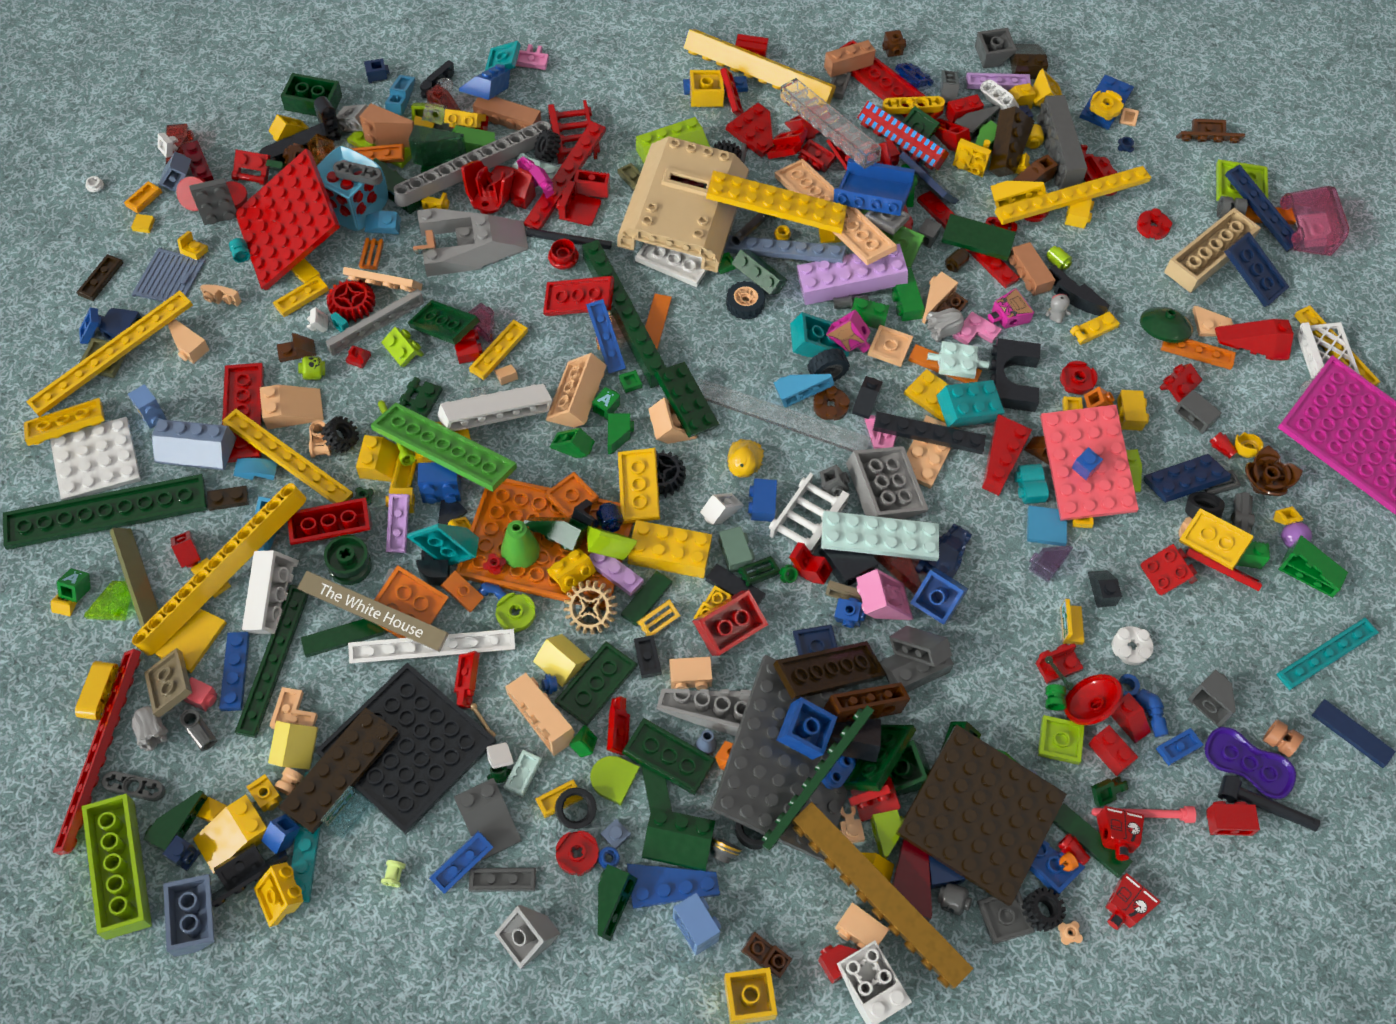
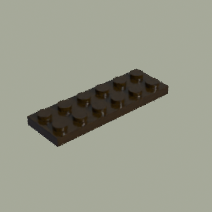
M867 641L779 659L773 664L792 700L880 680L887 675Z
M365 707L282 802L279 809L311 834H314L323 823L322 818L348 787L351 789L399 734L398 730Z

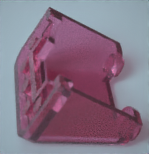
M1323 186L1289 192L1282 196L1280 200L1282 209L1289 210L1292 207L1298 226L1297 231L1291 238L1294 250L1332 256L1349 234V226L1336 188Z

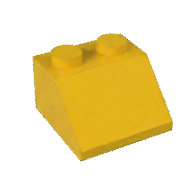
M690 70L691 107H723L724 85L720 70Z
M364 435L356 464L359 478L391 482L396 460L400 452L398 446L384 437Z

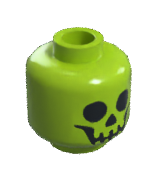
M305 356L302 359V363H298V374H302L304 380H320L322 376H325V361H322L318 356Z

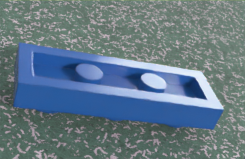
M478 830L429 876V879L445 894L494 846Z

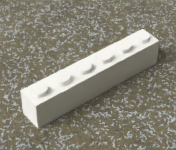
M544 384L531 385L487 395L483 394L472 398L447 401L440 404L437 416L442 426L452 431H458L548 412L552 398Z

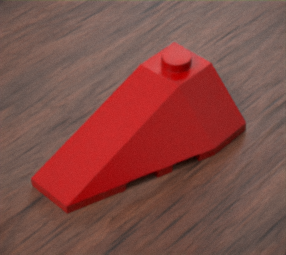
M1268 319L1215 328L1219 344L1238 350L1243 348L1249 350L1254 355L1259 353L1265 355L1266 359L1289 360L1294 335L1289 320Z

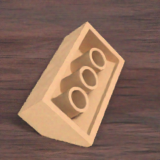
M592 353L568 361L546 421L573 428L584 425L588 420L592 401L599 391V385L604 377L607 365Z

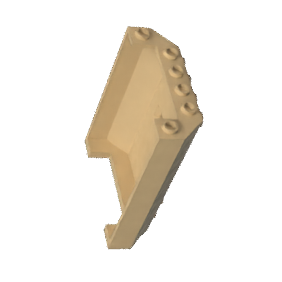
M669 136L652 143L619 230L617 247L634 251L636 240L701 257V269L717 273L738 207L706 199L711 176L714 170L747 179L749 169L734 153ZM671 175L707 184L706 189L670 180Z

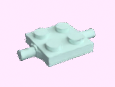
M942 341L939 354L928 352L927 360L938 361V374L975 379L977 367L986 369L989 367V361L979 360L977 356L978 346Z

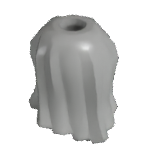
M949 308L940 312L930 311L926 317L928 320L927 329L933 333L931 337L938 343L944 337L957 334L964 326L963 315L955 308Z
M145 706L135 711L132 718V729L137 738V745L140 746V749H145V751H153L157 744L167 741L166 733H168V729L162 724L161 717L158 718L153 715L151 706Z

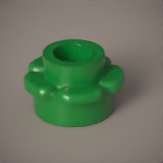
M787 564L780 569V580L783 583L796 581L798 571L792 565Z

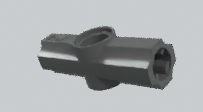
M1247 492L1237 493L1234 496V511L1230 518V521H1232L1230 524L1251 534L1255 522V515L1252 514L1253 496Z

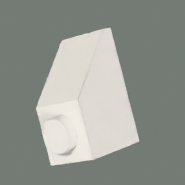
M732 493L715 494L711 496L700 513L708 523L713 525L722 524L744 505Z

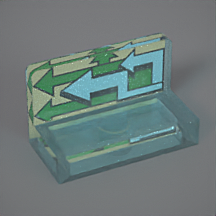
M348 786L322 817L321 821L326 828L342 839L370 806V803L357 794L353 787Z

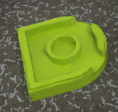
M617 756L601 758L592 767L590 774L591 785L601 797L622 805L640 766Z

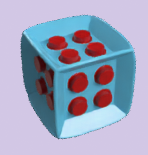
M340 146L330 152L317 165L340 225L353 231H359L365 227L366 215L381 211L388 200L385 176L381 167L370 158L350 148ZM343 160L375 167L381 170L383 181L379 185H368L336 177L333 165L337 161ZM357 171L354 175H359L362 171Z

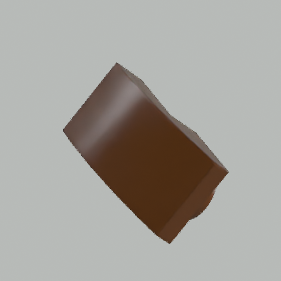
M954 291L945 303L942 302L935 312L949 308H955L961 312L968 305V301Z
M752 932L741 949L743 954L763 968L770 967L771 973L778 978H781L792 961L790 956L776 945L772 946L756 932Z

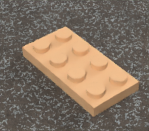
M347 267L343 269V274L347 275L349 280L356 282L361 279L363 283L366 282L380 287L382 285L396 290L400 287V289L407 292H413L417 289L422 290L423 284L415 280Z
M926 415L923 421L947 427L946 423ZM913 440L907 451V456L919 484L930 489L932 488L951 450L950 447Z

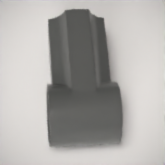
M188 709L181 714V724L201 751L208 750L214 746L217 739L196 710ZM196 718L195 723L187 724L190 719Z

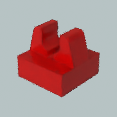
M352 345L345 359L346 363L363 369L371 357V352Z

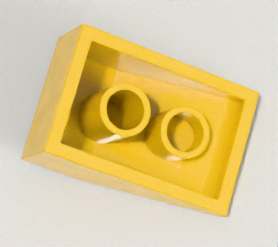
M245 794L225 807L193 840L213 874H215L214 867L253 843L255 846L263 843L261 840L267 825L252 801Z

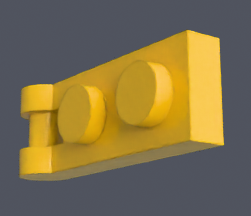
M1109 311L1084 324L1074 326L1070 333L1078 338L1077 341L1082 345L1118 328L1120 323Z

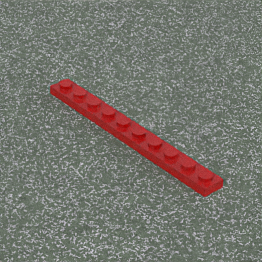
M131 649L124 652L53 853L59 855L71 853L77 844L76 836L78 830L84 824L82 806L91 804L92 790L99 781L98 773L106 761L105 754L107 748L113 741L112 734L114 728L119 724L121 708L126 704L127 691L133 684L134 671L138 668L141 661L139 659L141 651Z

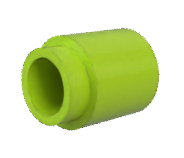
M1053 246L1046 254L1048 261L1061 270H1067L1072 264V257L1060 247Z

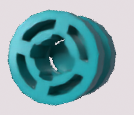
M235 238L229 242L233 260L237 263L248 261L251 256L249 249H247V243L242 238Z

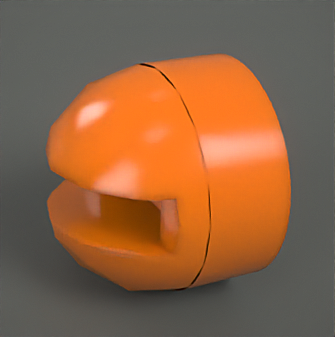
M1070 852L1062 855L1059 860V865L1065 866L1063 868L1064 871L1070 872L1079 867L1078 861Z

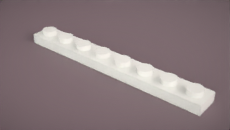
M514 629L449 634L440 652L408 638L348 643L349 663L457 655L472 651L481 653L515 650Z

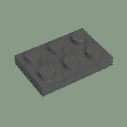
M225 178L189 186L204 225L236 218L237 209Z

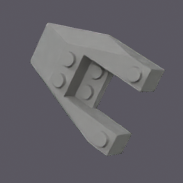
M438 208L417 210L421 236H426V230H433L434 235L456 232L458 246L422 250L427 277L479 270L485 265L499 262L502 258L511 257L528 250L523 221L488 214Z

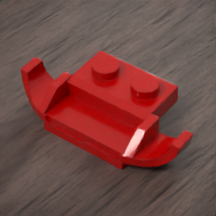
M1080 145L1088 168L1084 177L1085 182L1118 173L1114 170L1108 158L1086 154L1088 146ZM1117 192L1106 194V196L1115 195Z

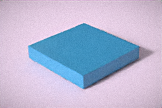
M1029 505L1027 542L1066 546L1067 520L1060 521L1058 509Z

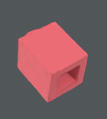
M191 677L189 681L192 693L184 701L206 712L216 702L217 693L212 686Z

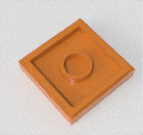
M572 472L544 493L545 497L565 518H571L574 507L587 499L592 504L599 500V496L575 472Z

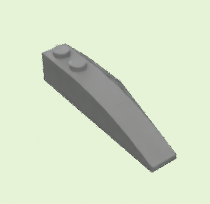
M662 689L657 709L694 724L736 736L751 690L729 691V689H721V691H709V689H700V691H691L689 689Z

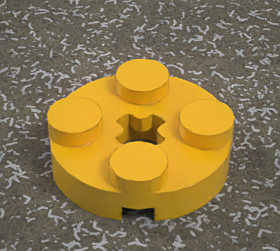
M1106 90V92L1101 93V91H1097L1092 96L1089 109L1105 120H1112L1113 117L1121 113L1124 103L1121 102L1122 98L1116 92Z

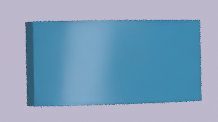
M240 458L236 461L233 476L253 480L254 476L274 480L277 463L273 460L262 458Z

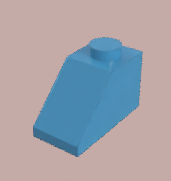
M377 211L366 215L364 232L399 234L401 218L394 211Z

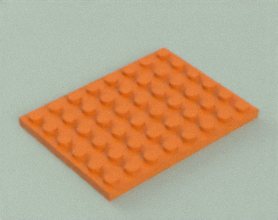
M506 479L493 492L484 488L470 528L479 537L476 558L458 563L456 572L469 581L499 585L501 588L559 601L571 600L567 596L568 592L564 593L559 584L547 572L548 568L566 557L571 551L565 550L557 542L547 540L541 533L532 532L540 545L539 558L533 565L527 568H512L506 564L498 575L491 574L488 570L483 569V563L487 562L489 554L494 553L497 557L502 558L501 545L510 522L515 520L524 522V520L532 517L565 518L545 497L544 493L551 488L512 479ZM599 498L598 501L592 504L589 514L600 522L599 527H597L598 529L630 537L633 523L622 524L618 510L620 503ZM586 533L579 549L589 556L592 552H588ZM598 571L582 581L585 587L586 580H590L592 586L594 581L597 580L599 582L598 587L605 583L604 591L609 588L612 589L611 593L608 594L609 597L613 595L616 586ZM591 590L583 592L585 596L592 600L600 595ZM578 598L576 604L582 605ZM605 600L601 602L600 610L606 611ZM587 602L588 606L591 608H593V606H595L594 604L596 603L594 602L589 604V602Z

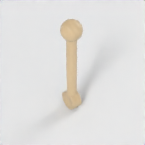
M471 703L470 710L474 711L486 731L495 737L496 734L489 728L478 711L477 704Z

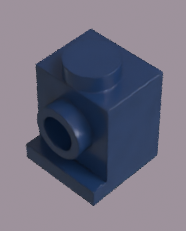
M383 58L364 61L369 84H372L374 81L388 79L387 75L390 74L388 64H384Z
M176 835L163 852V855L170 862L188 871L201 852L191 843Z

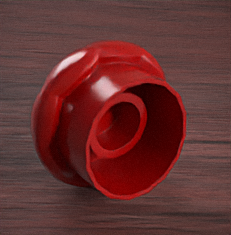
M569 239L556 240L548 253L550 264L560 270L574 267L579 259V253L574 243Z

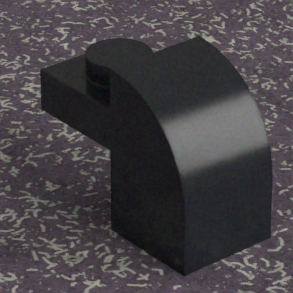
M424 550L421 551V560H416L420 577L430 585L440 586L450 575L449 561L435 560Z

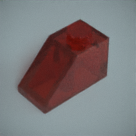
M439 84L426 92L428 103L444 105L445 109L460 110L451 94Z

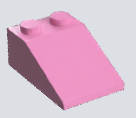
M878 569L856 578L858 582L857 591L862 598L863 603L861 606L865 614L875 619H913L902 582Z

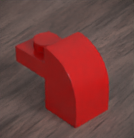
M798 542L789 556L793 562V567L798 571V576L812 583L824 585L833 570L825 557L813 556L805 543Z

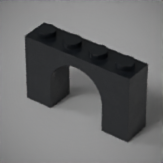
M998 338L996 344L992 345L991 355L994 356V359L991 360L990 370H993L990 380L994 381L1003 408L1029 412L1036 411L1039 404V388L1022 386L1011 382L1006 377L1004 369L1014 365L1036 368L1040 360L1041 344Z

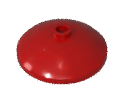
M1106 674L1093 675L1083 679L1069 691L1065 698L1066 709H1064L1066 716L1070 721L1078 725H1092L1106 720L1118 709L1122 701V685L1115 677Z

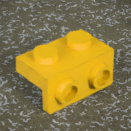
M577 548L560 561L555 562L547 569V572L559 584L561 590L566 593L573 586L578 585L579 582L594 574L596 569L590 557Z

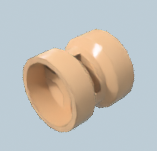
M285 767L282 772L283 777L276 782L274 787L289 796L303 780L304 776L291 768Z

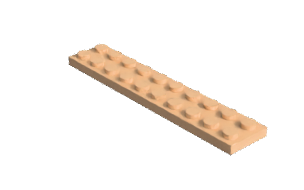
M801 159L774 172L775 178L788 190L833 202L834 187L805 160ZM847 206L842 233H833L866 265L897 251V245L857 208Z

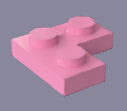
M971 312L965 319L962 330L954 334L953 338L969 345L975 336L978 335L992 344L1002 329Z

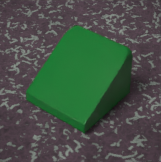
M584 725L569 745L580 757H585L593 754L598 738Z

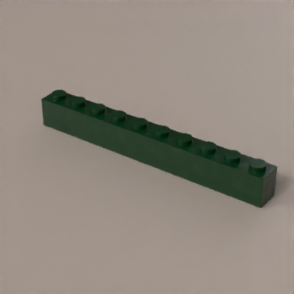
M599 240L583 244V259L593 277H614L610 311L650 388L659 386L654 373L657 370L666 368L605 251Z

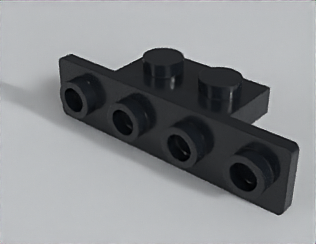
M253 843L214 867V871L224 887L212 894V907L220 906L233 893L238 894L247 887L246 885L252 881H259L272 865L285 863L289 858L286 850L264 860Z

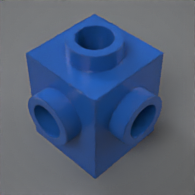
M839 598L834 615L836 622L843 623L842 625L848 628L860 627L861 621H865L866 618L860 600L855 598H849L848 600Z

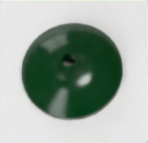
M1153 307L1141 314V327L1149 335L1161 341L1180 343L1187 341L1193 333V326L1189 319L1175 309Z

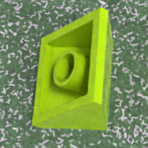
M590 526L587 528L588 552L625 560L637 543V540L621 534Z

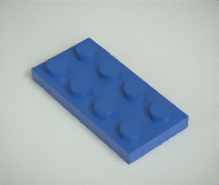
M1104 75L1093 95L1097 91L1102 93L1110 90L1119 94L1122 98L1121 102L1125 104L1134 86ZM1091 96L1079 118L1109 130L1116 117H1113L1112 120H1105L1103 117L1091 112L1089 109Z

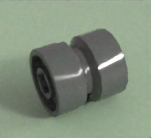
M1221 196L1216 209L1217 217L1222 218L1233 208L1245 215L1247 199L1235 198L1233 200L1232 197Z

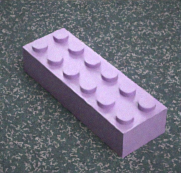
M896 244L897 251L869 265H866L855 253L845 255L843 263H829L824 260L797 265L798 279L805 305L891 288L899 284H908V269L900 244Z

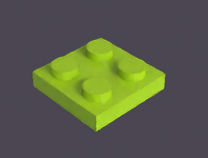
M1043 715L1038 756L1079 765L1082 757L1084 725Z

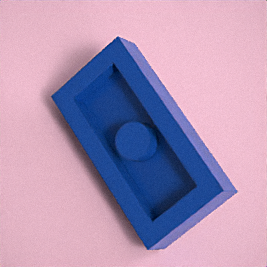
M90 307L79 328L81 344H88L90 339L95 336L96 327H99L101 324V317L98 316L97 308Z
M1189 728L1159 745L1156 750L1166 764L1170 766L1200 749L1203 743L1194 731Z

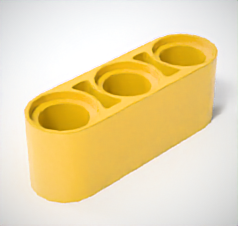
M103 661L93 662L76 704V717L97 721L101 719L102 715L100 714L103 713L108 694H110L115 675L119 669L118 664Z

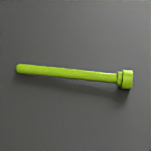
M380 400L378 407L383 414L388 408L385 402ZM396 442L400 451L399 460L404 466L412 465L416 460L413 451Z

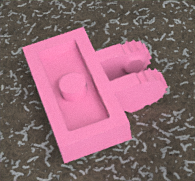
M528 44L527 51H519L516 66L546 70L549 54L542 53V46L539 45L537 51L533 52V45Z

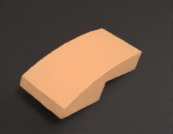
M219 285L200 286L203 298L210 303L213 301L220 304L223 300L228 305L233 304L238 307L242 302L238 291Z

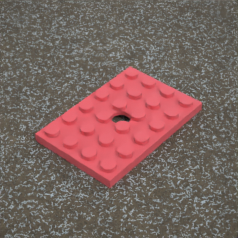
M1109 405L1042 413L1040 418L1060 521L1138 512L1139 509L1117 406ZM1089 447L1103 461L1100 467L1085 480L1072 469L1075 460Z

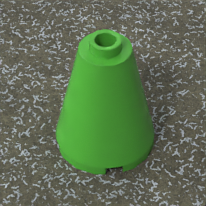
M520 520L510 522L501 545L502 558H505L506 564L512 568H527L533 565L539 558L540 545L524 522Z

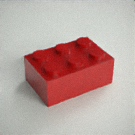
M749 590L740 591L692 621L712 656L723 654L768 625Z

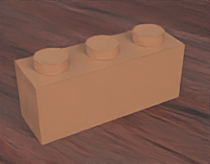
M866 40L826 52L824 68L830 77H835L871 66L874 63L876 50L870 41Z
M1028 242L1013 247L1009 255V263L1015 267L1017 275L1025 282L1026 289L1033 296L1052 290L1055 278L1032 244Z

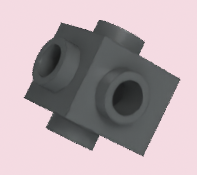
M837 464L820 471L821 486L824 491L833 496H839L842 491H849L848 482H850L847 473L842 472Z

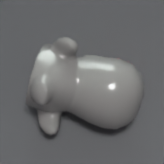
M1065 294L1055 295L1051 300V308L1046 312V317L1049 316L1056 323H1062L1065 315H1071V312L1067 310L1070 304L1068 296Z

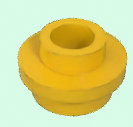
M780 225L775 229L774 237L777 240L788 241L791 237V231L787 226Z

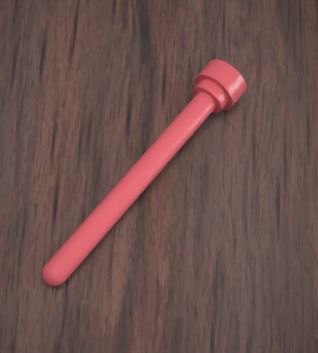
M1184 806L1179 810L1117 808L1142 814L1144 818L1180 819L1184 823L1196 822L1194 806ZM1093 808L1091 811L1092 815L1097 816L1103 808Z

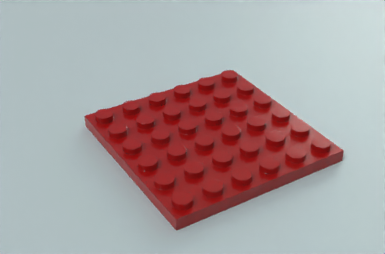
M308 149L302 151L246 203L238 208L236 212V218L243 238L247 243V249H249L250 258L260 287L265 291L340 228L313 155Z

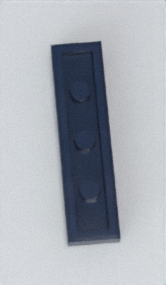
M1325 699L1321 701L1312 713L1314 718L1382 768L1389 763L1396 753L1395 750Z

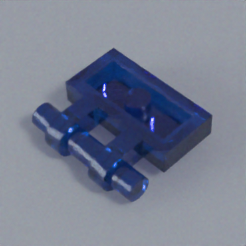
M912 63L897 64L895 71L902 78L907 79L916 88L926 86L927 84L931 86L934 83L930 75L923 73L917 65Z

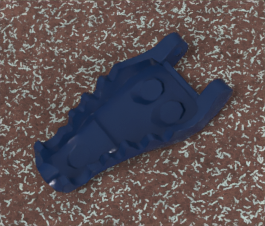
M953 524L946 534L944 533L939 537L938 561L920 559L915 572L920 574L924 571L928 574L931 569L937 568L953 578L961 565L962 556L972 534L968 530L962 529L961 526Z

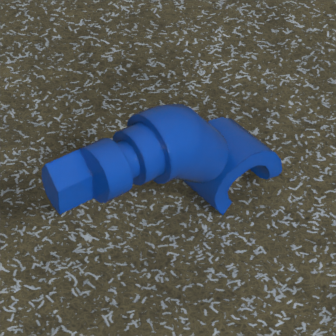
M1131 674L1121 676L1119 679L1121 684H1128L1132 688V691H1124L1123 696L1130 693L1141 705L1145 713H1148L1149 718H1152L1150 723L1155 738L1168 735L1166 719L1162 717L1164 715V705L1160 697L1146 689L1140 690V683L1135 676Z

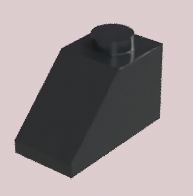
M868 376L865 377L851 414L866 419L870 418L881 391L882 381Z
M1108 570L1088 572L1097 608L1116 606L1122 598L1118 579Z

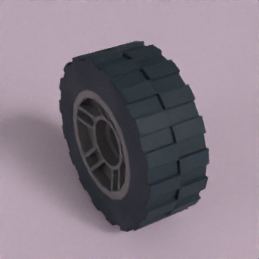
M831 348L812 357L807 367L810 374H831L833 381H836L846 374L850 364L842 349Z

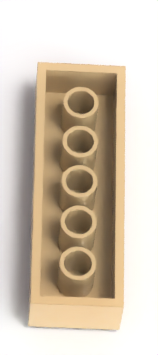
M1233 208L1171 258L1164 273L1191 293L1230 261L1224 253L1226 249L1248 232L1255 239L1261 227Z

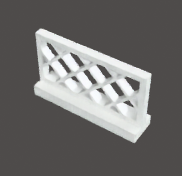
M1307 322L1300 325L1296 335L1312 380L1323 367V359L1328 360L1331 357L1327 355L1330 350L1340 355L1338 359L1341 357L1348 359L1350 364L1348 367H1352V370L1360 375L1341 322L1310 325ZM1337 328L1339 335L1335 336L1328 332V330ZM1317 330L1323 335L1321 338L1313 335L1312 331ZM1325 335L1334 340L1332 345L1322 340ZM1337 342L1343 345L1344 350L1341 351L1333 345ZM1320 344L1328 349L1327 352L1320 351L1317 345Z

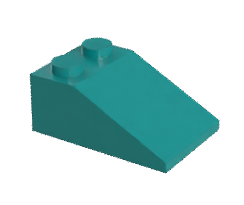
M801 312L790 323L793 353L805 357H814L824 350L839 348L843 350L846 357L849 356V351L843 349L826 335L833 322Z
M438 523L407 534L408 539L435 560H448L450 566L476 558L479 537L466 527Z

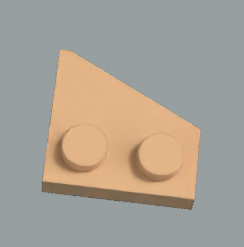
M1194 306L1192 309L1199 336H1216V327L1233 325L1232 319L1199 306Z

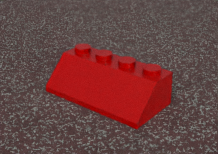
M366 497L301 509L288 520L290 545L368 531L372 528L371 514Z

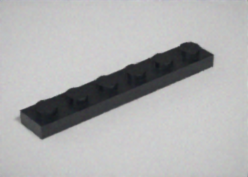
M878 411L876 412L873 431L981 455L984 452L986 435Z

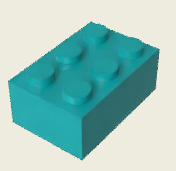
M993 380L946 385L936 395L946 425L950 428L992 423L996 421L998 414L1003 415L1005 413Z

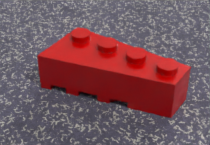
M998 414L993 426L982 484L983 489L998 496L1000 495L1032 429Z

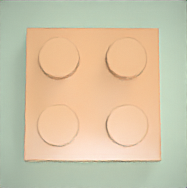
M880 325L868 351V356L901 367L913 336Z

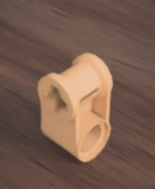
M320 420L314 421L309 427V452L311 458H315L318 455L331 456V449H329L331 446H326L325 443L327 441L322 439L325 435L318 433L323 431L322 428L325 426V423Z

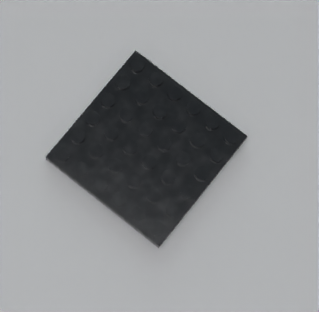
M406 663L315 752L322 758L365 707L398 730L399 734L354 785V788L406 835L487 752L486 748L496 743V739L409 663Z

